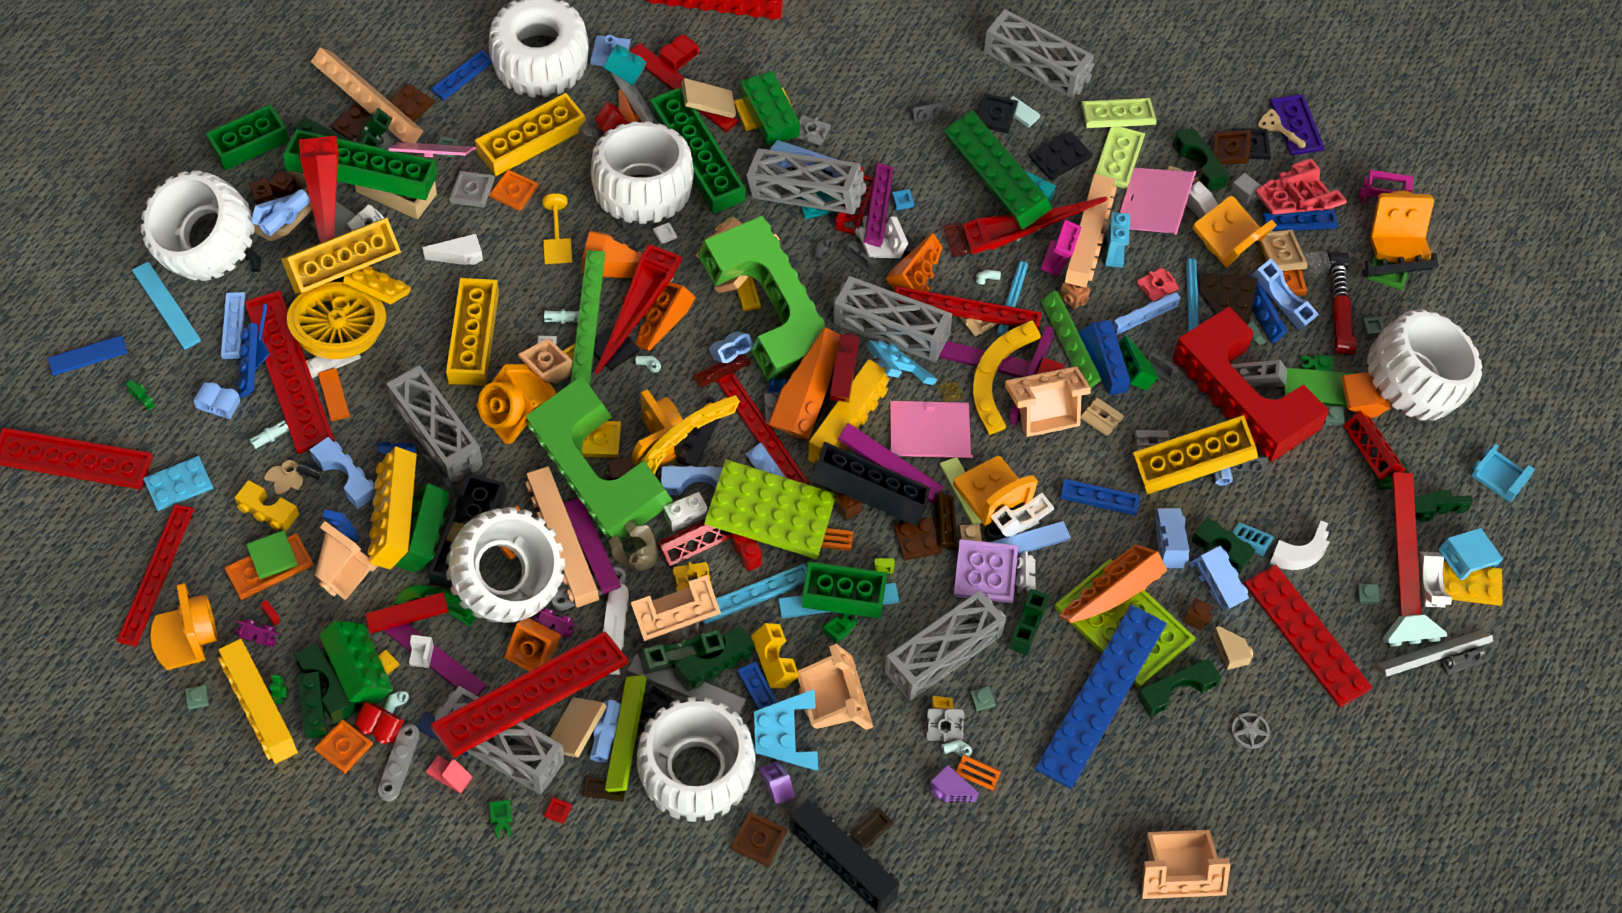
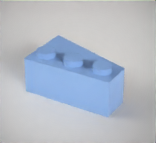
M1158 508L1155 515L1158 552L1166 568H1184L1185 562L1189 560L1190 551L1185 531V516H1182L1181 508Z
M1219 546L1201 555L1189 564L1191 567L1196 566L1201 573V576H1199L1202 582L1206 580L1211 588L1209 592L1221 609L1225 611L1249 599L1246 587L1241 584L1238 578L1237 570L1231 566L1228 560L1227 552Z

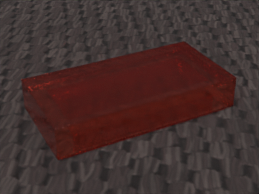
M956 223L944 226L943 229L953 257L971 254L962 224Z

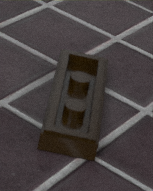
M938 492L934 495L938 546L955 550L957 549L954 497Z

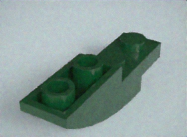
M1442 490L1419 496L1414 499L1416 520L1421 522H1428L1433 519L1436 512L1438 514H1446L1449 511L1465 513L1473 503L1472 496H1452L1451 490Z

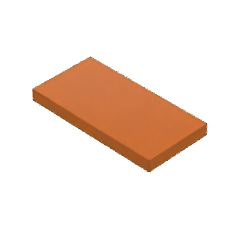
M297 533L287 537L298 566L263 579H259L250 555L224 567L240 600L314 566Z

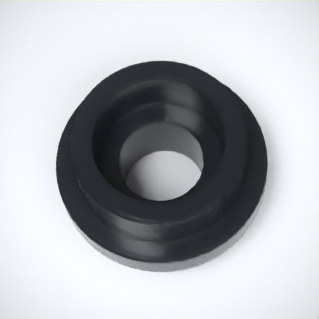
M995 523L988 525L984 530V536L990 542L1003 538V533ZM995 531L997 535H992L990 532Z

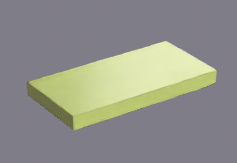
M1150 98L1081 101L1086 128L1156 125V116Z
M1120 126L1110 127L1095 174L1114 178V186L1127 189L1145 133Z

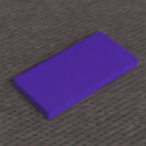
M1303 94L1270 99V105L1280 117L1282 126L1286 130L1295 133L1297 137L1306 143L1304 148H1299L1282 133L1290 156L1324 151L1325 147Z

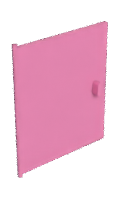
M398 142L390 147L389 151L424 153V157H433V154L467 155L476 147Z
M1134 168L1120 213L1130 214V230L1174 233V235H1177L1196 171Z
M890 401L892 453L899 456L973 458L970 445L969 403Z

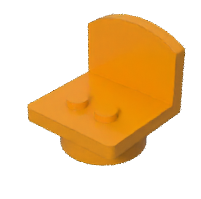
M1408 191L1379 194L1370 234V242L1377 259H1386L1387 262L1398 263V257H1404V262L1409 263L1416 262L1415 256L1421 255L1422 261L1430 260L1431 251L1426 240V234L1434 204L1431 194H1413Z
M1229 196L1195 222L1192 228L1203 240L1206 248L1227 268L1255 241L1261 242L1275 228L1276 224L1273 220H1270L1262 227H1259L1233 196Z
M505 364L492 383L487 384L482 389L476 407L483 422L493 428L505 444H512L529 422L526 415L557 393L548 381L542 380L527 364Z
M648 389L640 392L642 421L651 435L638 441L632 453V464L634 467L640 464V460L666 434V430L669 427L675 426L682 421L676 406L668 397L655 401ZM673 445L669 450L665 451L667 455L658 468L677 459Z
M996 456L955 477L953 486L984 526L991 523V516L1007 505L1011 510L1012 507L1023 501L1025 504L1031 501L1038 481L1033 475L1019 479L1003 458Z
M185 583L177 585L180 601L178 610L156 615L151 626L150 637L153 652L158 662L166 670L205 661L203 645L218 641L216 625L207 595L191 597Z

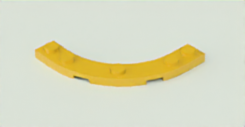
M1033 320L1000 336L986 350L977 366L973 383L974 402L980 420L989 435L1006 429V424L993 399L992 385L995 374L1003 359H1006L1012 352L1041 338Z
M735 395L729 398L725 397L715 403H708L677 425L669 427L666 430V434L654 444L640 460V463L645 461L655 475L658 466L667 455L665 451L669 450L672 445L676 446L688 436L687 433L694 427L698 429L709 422L735 413L740 400Z

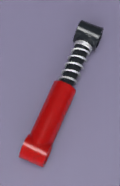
M1329 252L1327 257V265L1329 266L1327 267L1333 274L1332 283L1334 298L1332 300L1335 332L1334 348H1336L1334 352L1335 354L1354 355L1356 351V337L1353 334L1351 300L1346 292L1348 288L1346 287L1347 282H1345L1347 280L1345 275L1349 266V254Z

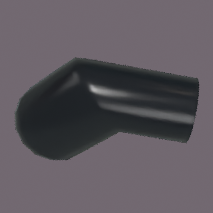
M246 249L244 251L246 254L244 259L251 261V271L260 272L261 257L253 249Z

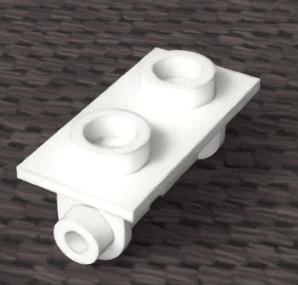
M1025 551L1017 558V576L1015 579L1017 593L1026 590V593L1029 594L1031 589H1036L1035 576L1029 575L1035 574L1036 561L1033 556L1028 555V551Z

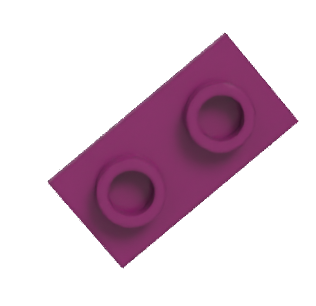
M547 608L539 611L541 612L540 616H536L534 621L549 629L554 624L555 628L553 631L565 638L572 636V625L577 627L576 624L572 623V618L564 615L561 618L554 616L555 612Z
M246 618L244 622L237 620L238 623H241V627H237L235 632L239 638L253 641L254 636L257 635L255 643L266 647H273L276 643L274 636L280 635L274 632V627L263 625V628L256 626V621Z

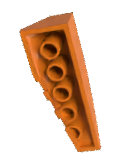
M826 327L823 328L807 355L803 357L798 368L794 370L787 384L781 389L768 423L769 426L799 439L810 438L834 369L840 334Z
M1135 544L1103 569L1104 574L1101 577H1096L1092 581L1093 585L1091 588L1084 589L1080 593L1081 598L1073 600L1061 612L1059 618L1069 623L1087 619L1108 611L1137 593L1144 591L1150 583L1158 580L1167 571L1159 552Z

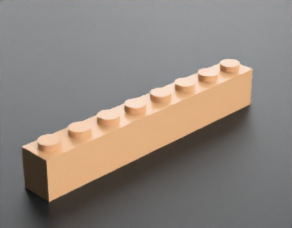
M319 48L311 63L370 114L377 108H380L393 119L388 129L401 141L406 143L417 142L423 133V130L333 52Z
M1094 174L1087 201L1104 196L1108 200L1084 211L1080 223L1082 228L1070 259L1065 283L1086 288L1088 280L1092 281L1095 270L1091 269L1096 268L1098 258H1095V256H1099L1101 246L1098 244H1102L1104 234L1101 232H1105L1107 222L1104 220L1109 219L1111 210L1108 208H1112L1114 200L1111 196L1115 197L1117 186H1114V178Z
M549 466L527 473L528 481L525 484L528 493H533L531 500L534 508L538 507L539 509L537 516L546 521L544 525L548 530L553 528L557 534L554 537L557 544L560 542L562 544L563 551L560 553L561 559H565V568L562 570L564 575L563 584L564 586H569L567 594L570 602L574 601L578 608L598 601V590Z

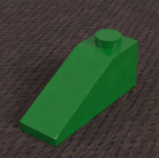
M1124 335L1118 344L1131 381L1130 384L1147 391L1158 379L1153 365L1127 335Z

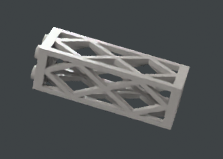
M1006 9L1003 10L986 32L984 53L1070 98H1073L1076 94L1079 95L1083 89V84H1088L1092 77L1090 73L1094 67L1093 54ZM1015 28H1026L1034 41H1026ZM1042 36H1044V37H1046V38H1048V39H1050V40H1052V41H1054V42H1047ZM1004 47L1012 48L1023 61L1011 60ZM1053 48H1065L1073 61H1065ZM1022 66L1030 67L1035 73L1025 69ZM1043 68H1051L1062 81L1050 80Z
M761 148L757 149L746 175L753 198L854 214L856 208H859L861 195L866 191V183L863 181L864 173L861 171L860 163ZM786 160L797 170L789 171L775 163ZM804 162H811V163H817V164L810 166V165H808V164H806V163H804ZM831 167L841 177L833 178L821 172L820 169ZM778 184L793 193L782 196L771 186ZM822 191L836 198V200L825 202L815 192ZM803 197V198H805V199H807V200H809V201L800 200V199H794V198Z
M851 276L848 277L846 282L842 283L840 294L835 296L832 302V306H834L832 313L834 324L876 341L880 340L886 344L893 343L900 350L935 363L951 333L952 313ZM876 294L884 304H876L866 295ZM895 300L901 301V302L906 303V304H899V303H898L897 301H895ZM921 310L928 320H920L910 311ZM885 315L897 319L901 324L888 320ZM857 318H864L874 327L864 328ZM901 334H908L920 344L909 345Z
M420 365L386 383L392 405L426 452L451 482H459L466 474L470 472L475 473L481 468L483 462L480 446ZM424 392L428 399L431 401V403L416 398L415 396ZM413 402L431 408V412L414 406ZM413 411L431 418L430 427L422 425ZM439 422L447 424L457 438L440 432ZM439 437L457 443V447L439 441ZM439 447L451 451L453 454L445 457Z
M979 590L887 655L884 673L909 701H912L1000 638L1006 621L1005 615L992 604V600L988 595H984ZM972 616L979 621V623L961 625ZM977 628L975 633L953 635L955 630ZM967 640L956 649L948 650L951 641ZM935 642H942L939 651L921 653ZM936 657L934 662L914 663V660L917 658ZM928 668L917 677L910 672V670Z
M459 686L455 692L452 691L449 694L446 704L436 711L435 720L441 719L480 697ZM523 722L494 736L493 739L496 745L484 741L467 751L472 756L540 795L564 763L563 745ZM504 736H509L523 745H508ZM512 751H531L533 755H513ZM521 761H536L538 766L534 769Z

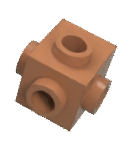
M1063 283L1059 295L1065 303L1076 309L1088 302L1090 288L1088 286L1085 288Z

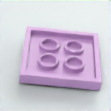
M960 539L954 597L969 598L980 590L984 595H988L992 601L1013 603L1018 546Z

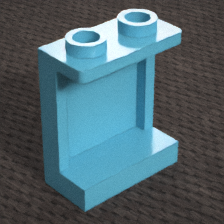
M1112 212L1106 236L1105 266L1121 268L1124 266L1125 245H1129L1130 214Z
M1495 444L1492 449L1489 447L1482 455V461L1478 459L1472 467L1474 470L1472 477L1511 502L1530 479L1535 469L1530 465L1525 470L1497 452L1499 445Z
M1481 528L1447 538L1438 549L1460 580L1466 579L1473 571L1486 567L1495 568L1503 560Z

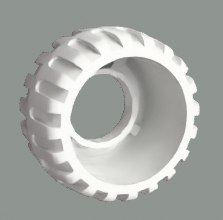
M514 0L508 3V8L503 7L500 9L491 23L489 54L495 73L508 89L513 88L517 94L522 95L526 93L528 97L536 98V95H543V98L550 97V94L553 93L561 94L565 88H572L576 84V80L581 79L587 67L589 42L584 21L579 16L577 10L574 7L570 8L566 1L521 0L516 2ZM540 35L556 38L554 42L544 47H529L520 42L525 38Z
M635 121L627 125H618L616 129L608 130L604 137L599 138L592 153L590 175L595 199L605 212H610L611 216L616 219L624 218V221L628 223L639 221V224H647V221L652 220L654 223L660 222L663 217L668 219L674 216L675 211L679 212L682 210L690 197L694 170L691 150L686 140L679 136L677 131L667 129V126L663 124L657 125L649 121L638 123ZM636 175H649V176H653V177H648V178H636V177H632V176H636Z
M198 170L191 171V173L187 171L180 172L176 178L173 176L167 178L163 186L158 185L154 190L155 194L153 197H149L146 201L147 209L142 212L141 219L144 221V224H141V233L145 236L143 241L151 255L166 269L190 280L199 279L207 281L211 280V277L219 278L224 276V271H232L236 268L235 263L239 259L242 261L246 256L244 251L247 247H251L252 239L250 235L254 234L255 231L254 224L251 222L253 213L241 194L230 183L211 173H204ZM206 214H218L217 222L210 235L201 244L192 248L189 242L190 231L196 221Z
M1424 309L1407 311L1386 326L1370 347L1367 357L1369 375L1374 378L1372 382L1375 388L1381 390V396L1385 400L1388 399L1392 402L1391 406L1395 409L1403 410L1405 415L1409 417L1415 415L1416 419L1423 421L1427 419L1430 421L1440 419L1461 406L1478 386L1482 376V362L1478 358L1477 348L1474 347L1471 338L1462 331L1461 327L1455 325L1449 318L1440 316L1439 313L1427 312Z
M507 507L479 514L463 526L450 546L451 550L446 559V564L449 565L446 576L447 580L452 581L453 586L450 588L452 594L459 596L462 600L459 604L464 609H471L473 616L486 618L488 622L510 623L532 617L551 601L558 591L557 588L563 581L564 575L561 574V571L565 568V559H561L560 553L563 551L561 542L557 544L554 538L557 535L553 528L548 530L545 527L546 521L543 518H533L531 516L532 512L525 509L517 511L515 507ZM503 546L512 550L519 558L522 566V576L519 583L513 589L498 591L489 587L483 581L479 572V561L482 554L488 548Z
M688 697L687 702L683 703L676 700L670 703V708L667 710L664 707L656 712L655 719L650 718L645 725L638 746L637 769L647 796L650 800H654L656 807L664 812L667 809L670 816L677 819L680 818V815L685 816L687 821L696 822L698 817H705V821L714 819V814L720 812L722 816L730 811L732 804L734 806L739 804L743 794L749 789L755 768L754 745L747 725L743 724L742 718L738 713L733 712L731 714L729 706L720 703L718 706L710 698H704V701H696V697ZM703 747L711 750L718 757L721 768L718 776L711 783L704 786H688L682 784L672 771L675 757L687 748Z

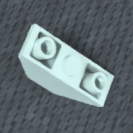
M1417 614L1398 617L1382 640L1383 643H1390V646H1401L1404 641H1409V644L1421 643V639L1435 642L1440 641V637H1446L1447 632L1426 615Z

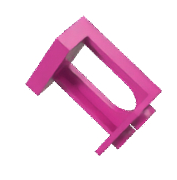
M1370 170L1368 177H1364L1359 198H1362V204H1365L1367 196L1378 197L1381 193L1395 192L1393 190L1372 187V180L1374 179L1401 182L1403 185L1400 191L1412 193L1413 176Z
M1064 220L1057 241L1050 240L1041 270L1054 276L1059 275L1073 255L1081 226Z

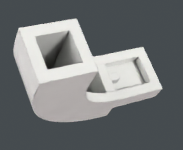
M1041 493L1018 509L1010 510L1007 505L994 513L991 519L1003 535L1010 537L1023 533L1037 525L1040 519L1054 510V507L1045 495Z
M1320 521L1313 540L1306 545L1294 546L1279 540L1270 564L1277 565L1282 569L1299 570L1317 563L1329 545V541L1326 540L1329 533L1326 531L1328 523Z
M1419 552V584L1421 599L1425 607H1445V604L1451 605L1452 597L1445 591L1443 585L1444 556L1439 552Z

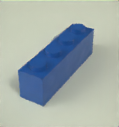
M1111 320L1093 322L1078 333L1102 379L1101 383L1109 395L1127 393L1131 381Z

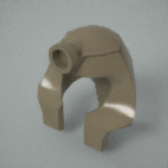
M629 520L624 527L630 536L633 537L636 551L634 553L624 551L620 539L617 535H614L609 540L614 560L631 570H648L655 565L658 558L655 538L648 525L638 526L633 520Z

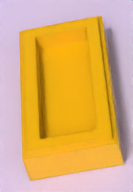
M748 277L736 289L743 312L761 308L753 277Z

